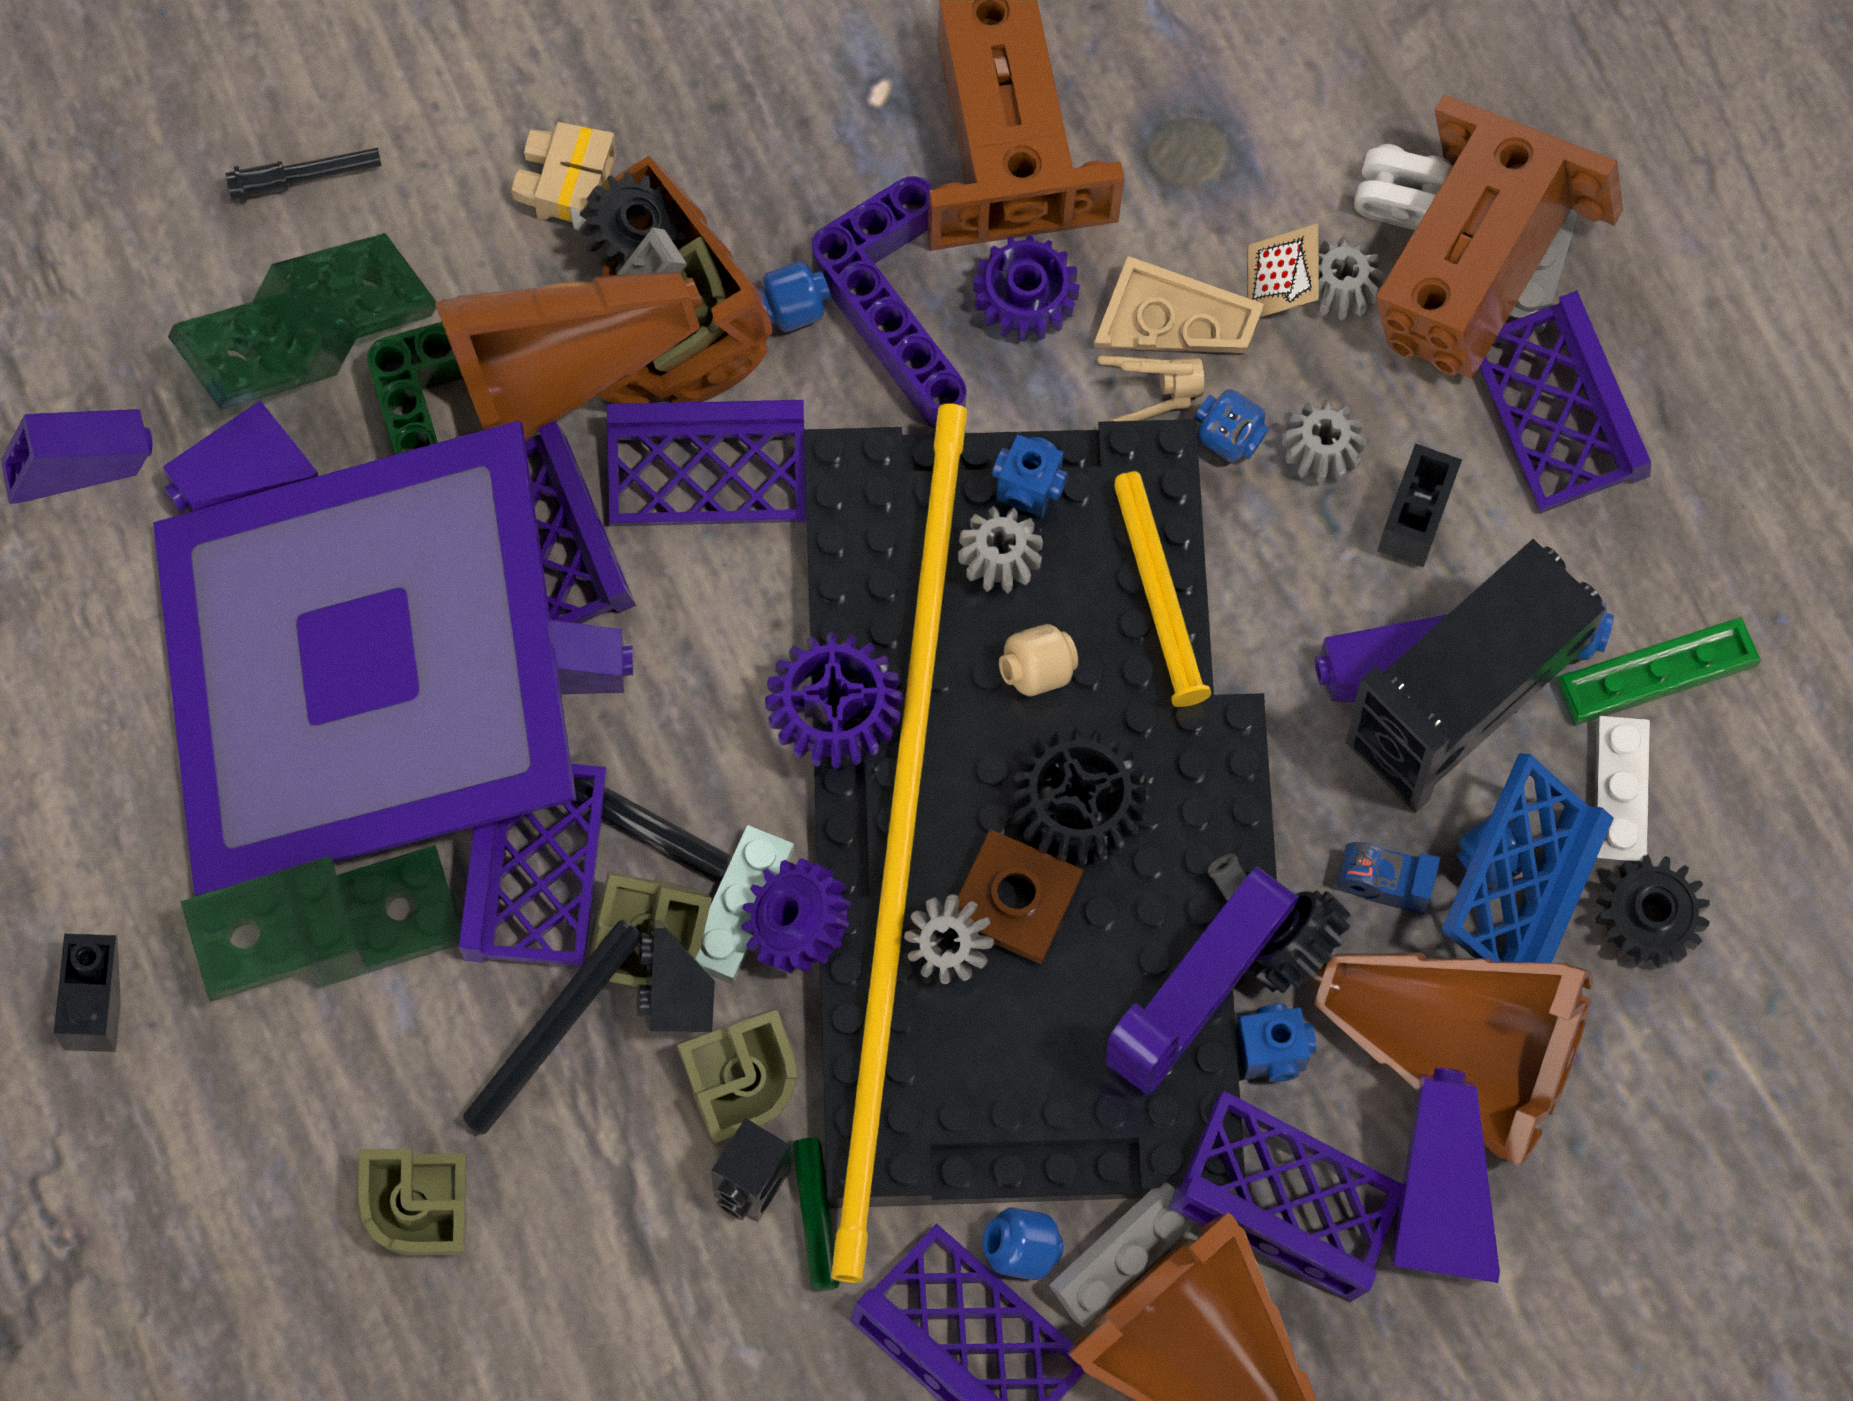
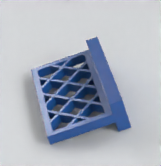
M1519 753L1441 931L1473 958H1491L1493 961L1552 963L1614 817L1603 807H1589L1531 754ZM1530 775L1534 779L1537 800L1527 803L1524 785ZM1560 802L1564 805V809L1556 825L1553 804ZM1538 809L1542 835L1532 838L1528 813ZM1514 818L1518 843L1507 847L1505 829L1509 820ZM1544 844L1545 852L1538 868H1536L1534 848ZM1519 853L1523 879L1513 882L1509 857ZM1495 862L1498 888L1488 891L1485 874L1489 865ZM1525 888L1526 896L1517 914L1514 892ZM1500 898L1504 923L1493 926L1489 901ZM1475 907L1479 932L1471 935L1463 928V924L1470 908ZM1505 933L1506 942L1498 958L1495 936Z

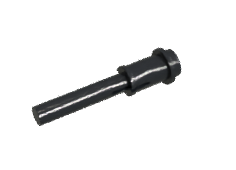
M377 147L283 166L282 161H277V163L240 170L239 165L234 166V171L226 172L225 175L231 201L241 199L243 204L247 203L246 198L283 190L288 191V184L380 167L382 165Z

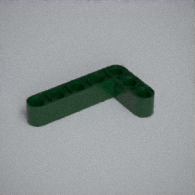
M442 321L383 337L375 341L369 348L367 361L371 379L394 455L410 451L416 447H425L438 443L422 390L463 379ZM436 349L449 351L445 357L440 359L428 357ZM389 362L402 364L398 370L393 372L381 370ZM409 404L415 407L412 412L406 415H399L393 412L401 405Z

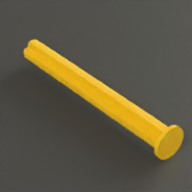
M1136 471L1120 474L1115 478L1114 487L1175 694L1171 697V701L1176 707L1192 706L1208 699L1211 696V690L1209 686L1203 685L1141 475Z

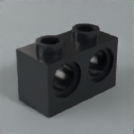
M745 1118L711 1170L714 1196L719 1198L717 1205L724 1212L738 1220H743L747 1215L756 1222H759L791 1172L790 1144Z

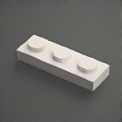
M1599 716L1596 723L1594 807H1603L1614 819L1594 864L1621 866L1624 862L1629 861L1637 868L1641 857L1647 855L1650 720Z

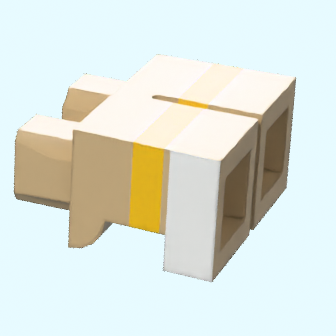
M561 122L557 123L555 133L530 130L525 145V160L544 164L542 174L521 169L516 172L512 185L513 200L536 207L537 219L547 220L550 216L573 222L574 229L579 230L586 221V219L579 215L587 202L586 198L596 185L601 186L606 178L611 175L616 158L614 133Z

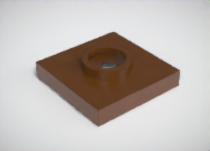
M990 829L958 896L959 912L969 902L974 901L978 906L970 918L976 922L983 917H988L991 922L985 929L978 931L980 936H989L994 939V944L1042 965L1083 877L1084 870L1067 862L1059 861L1056 857L1043 854L1035 848ZM1015 875L1014 878L1025 880L1032 886H1035V898L1030 905L1021 909H1013L1001 902L997 890L1001 881L1007 876Z

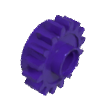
M1030 235L1027 236L1026 240L1015 241L1013 237H1010L1007 240V245L1001 249L995 245L990 248V261L980 259L978 263V274L980 276L974 277L973 292L978 293L976 295L975 307L976 310H986L984 323L987 326L997 321L1001 323V336L1005 337L1010 333L1011 329L1018 330L1019 340L1025 342L1028 331H1035L1038 338L1042 340L1045 339L1046 326L1050 325L1059 332L1063 327V316L1073 317L1075 310L1074 301L1078 300L1080 285L1075 283L1078 270L1076 266H1066L1068 253L1066 251L1056 252L1052 248V241L1047 240L1045 243L1037 242ZM1020 284H1030L1036 289L1024 291L1017 286Z
M801 858L796 865L783 860L780 863L779 874L766 869L763 873L767 883L763 887L754 884L750 887L752 893L757 897L754 903L743 904L742 909L751 914V920L742 924L741 930L753 935L746 946L748 949L759 954L758 960L789 974H792L795 968L807 973L811 971L812 964L817 962L825 964L828 961V955L835 948H840L842 945L840 940L845 929L849 928L850 924L847 922V909L851 907L850 901L844 899L841 895L845 885L832 878L833 872L829 869Z

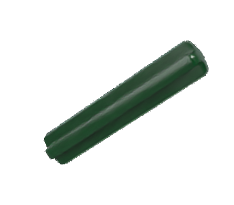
M808 1137L794 1141L793 1153L810 1283L814 1291L822 1292L838 1288L840 1282L831 1278L835 1245L830 1207L827 1203V1184L822 1147L818 1138Z

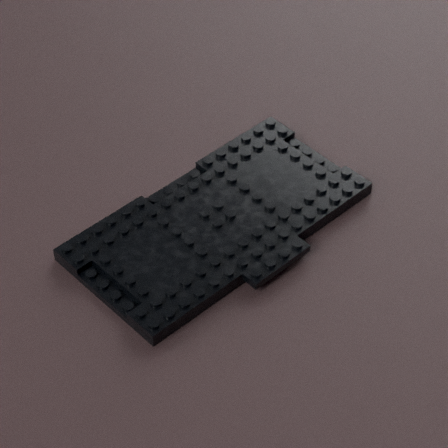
M1196 419L1098 422L1097 430L965 433L956 482L869 1207L1143 1198L1151 1189L1160 1188L1164 1183H1168L1176 1189L1182 1185L1218 1094L1226 1091L1240 1099L1233 989L1149 1096L1106 1065L1108 1039L1119 1021L1135 1003L1143 1009L1147 1007L1227 903L1214 879L1208 874V867L1216 859L1224 855L1236 854L1238 862L1247 876L1255 867H1259L1277 880L1264 693L1214 695ZM902 427L804 429L810 636L818 641L819 646L826 645V638L830 632L835 634L836 644L844 645L847 637L852 634L856 638L855 649L857 650L871 642L874 646L872 659L886 655L889 659V668L886 672H896L898 674L899 684L894 689L902 692V704L895 707L900 711V721L896 725H889L892 729V738L889 742L876 739L879 745V752L875 756L868 754L864 749H860L861 762L857 766L850 761L848 755L841 756V766L837 769L832 767L831 757L823 756L821 764L817 767L814 766L817 864L832 871V878L845 885L841 895L844 899L850 901L851 907L847 909V922L850 924L849 928L845 929L840 940L842 945L840 948H835L828 955V961L825 964L820 962L827 1203L830 1208H842L935 458L933 448L935 434L902 435ZM1017 434L1028 439L1031 437L1046 439L1054 444L1057 450L1064 452L1062 471L1068 473L1064 489L1058 501L1050 499L1043 518L1016 510L1018 512L1017 523L1031 518L1034 522L1032 534L1041 535L1042 549L1037 552L1042 557L1041 566L1038 570H1030L1031 579L1027 585L1013 579L1012 590L1008 594L1003 590L1001 582H994L993 588L986 592L983 588L984 577L969 581L966 576L969 565L961 564L958 560V552L963 548V545L959 543L960 533L963 530H972L970 520L974 514L988 521L989 509L993 506L999 511L1000 517H1007V513L1012 509L1007 504L997 501L998 478L992 476L996 460L1002 448L1011 450ZM1136 471L1141 475L1203 685L1209 686L1211 690V696L1208 699L1192 706L1176 707L1171 701V697L1175 694L1114 487L1115 478L1123 473ZM994 546L997 547L999 554H1006L1002 546ZM1049 624L1057 627L1061 632H1066L1072 638L1077 650L1078 665L1073 670V675L1068 684L1061 688L1029 697L1021 694L1013 684L1008 685L1000 672L999 659L1004 655V646L1010 636L1030 628ZM825 670L811 675V685L821 681ZM841 670L843 677L847 681L863 684L864 688H870L857 675ZM832 683L831 696H828V705L832 706V716L836 718L840 696H836L835 684ZM872 710L864 711V715L848 719L843 725V731L860 725L867 719ZM812 718L813 728L827 732L826 726L822 721ZM1076 727L1082 733L1081 740L1090 741L1091 734L1098 730L1101 733L1100 744L1106 746L1112 739L1117 738L1120 742L1117 756L1132 751L1135 759L1130 768H1142L1145 773L1144 780L1139 785L1149 790L1148 800L1140 803L1147 809L1146 817L1143 821H1135L1139 827L1138 835L1135 838L1123 836L1126 842L1123 851L1119 853L1107 845L1108 855L1107 859L1103 862L1099 861L1094 852L1091 851L1088 852L1087 863L1081 866L1077 861V853L1068 852V858L1065 862L1083 869L1084 873L1042 965L994 944L988 949H977L985 955L988 962L983 968L970 964L972 977L966 981H963L954 969L951 982L942 984L939 978L940 967H937L930 976L924 977L921 974V970L928 962L923 956L916 961H910L908 958V954L914 949L919 948L920 944L904 939L905 932L908 930H922L913 923L911 915L917 910L929 915L926 902L931 898L935 897L942 907L945 908V902L949 895L959 896L990 829L1039 850L1042 838L1039 837L1034 841L1026 842L1023 835L1028 825L1015 824L1014 813L1019 808L1010 804V794L1018 790L1012 785L1013 774L1024 772L1020 767V760L1023 755L1035 757L1033 749L1034 744L1038 740L1052 748L1051 737L1056 731L1063 736L1065 742L1070 741L1072 730ZM1079 764L1087 773H1103L1094 767ZM1059 768L1048 774L1041 782L1037 790L1039 800L1049 797L1051 790L1062 785ZM1072 785L1070 797L1077 796L1081 803L1084 802L1086 807L1088 796L1081 797ZM1119 793L1110 796L1107 803L1097 807V821L1099 825L1109 821L1120 808L1121 800ZM1055 820V822L1062 826L1080 830L1076 823L1071 820ZM1052 847L1046 854L1057 858L1058 848ZM1015 875L1007 876L1001 881L997 890L1001 902L1013 909H1021L1030 905L1035 898V886H1032L1025 880L1014 878ZM950 928L944 933L938 932V937H944L940 942L944 949L949 950L955 945L960 947V942L954 941L959 936L954 929ZM1227 1110L1222 1125L1231 1144L1243 1140L1242 1118ZM1216 1140L1214 1141L1211 1150L1219 1148ZM1244 1148L1234 1150L1233 1153L1242 1176L1245 1178ZM1222 1155L1206 1160L1200 1177L1219 1187L1232 1183ZM1235 1189L1229 1191V1192H1231V1193L1237 1195V1192H1236Z

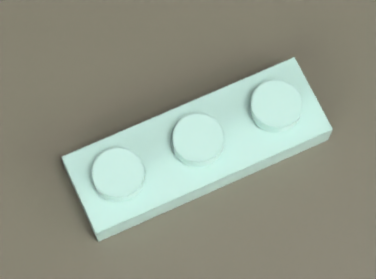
M747 825L711 903L701 947L696 957L710 975L734 984L749 951L746 944L753 937V935L741 930V925L751 920V914L742 909L743 904L754 903L757 897L752 893L750 887L752 884L763 887L767 883L763 873L766 869L779 874L780 863L783 860H790L794 851V843Z

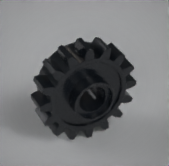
M625 172L619 181L612 175L608 176L601 186H595L586 198L587 202L579 214L582 218L586 219L579 231L580 234L586 235L588 242L587 251L594 253L600 260L599 265L615 270L616 274L652 228L664 229L677 249L686 241L687 236L679 232L687 222L686 218L675 216L673 213L679 205L675 200L666 201L663 196L666 192L664 185H661L656 190L650 188V178L644 175L639 183H634L630 172Z
M1643 855L1638 861L1637 869L1632 863L1626 861L1619 868L1620 876L1610 874L1604 884L1611 892H1601L1596 899V903L1605 907V911L1601 912L1595 919L1596 924L1606 925L1608 933L1603 937L1604 943L1614 942L1619 947L1617 957L1621 959L1629 954L1635 957V965L1640 968L1647 960H1653L1656 968L1660 969L1668 963L1669 955L1679 963L1687 956L1685 947L1694 950L1702 942L1699 935L1695 932H1704L1709 926L1710 921L1699 916V913L1705 911L1710 906V900L1697 899L1695 895L1703 886L1701 880L1689 884L1684 879L1689 867L1684 865L1677 872L1670 870V857L1664 856L1657 866H1653L1649 855ZM1642 903L1656 905L1661 910L1662 922H1653L1646 918L1642 911Z
M1318 890L1313 893L1309 891L1296 893L1299 899L1295 907L1256 957L1254 963L1249 967L1250 971L1255 974L1254 976L1271 992L1278 990L1281 993H1285L1291 984L1296 989L1299 988L1304 977L1307 975L1315 977L1318 969L1332 960L1331 954L1334 948L1343 944L1344 941L1339 936L1350 929V925L1346 920L1351 915L1328 891H1325L1323 894Z

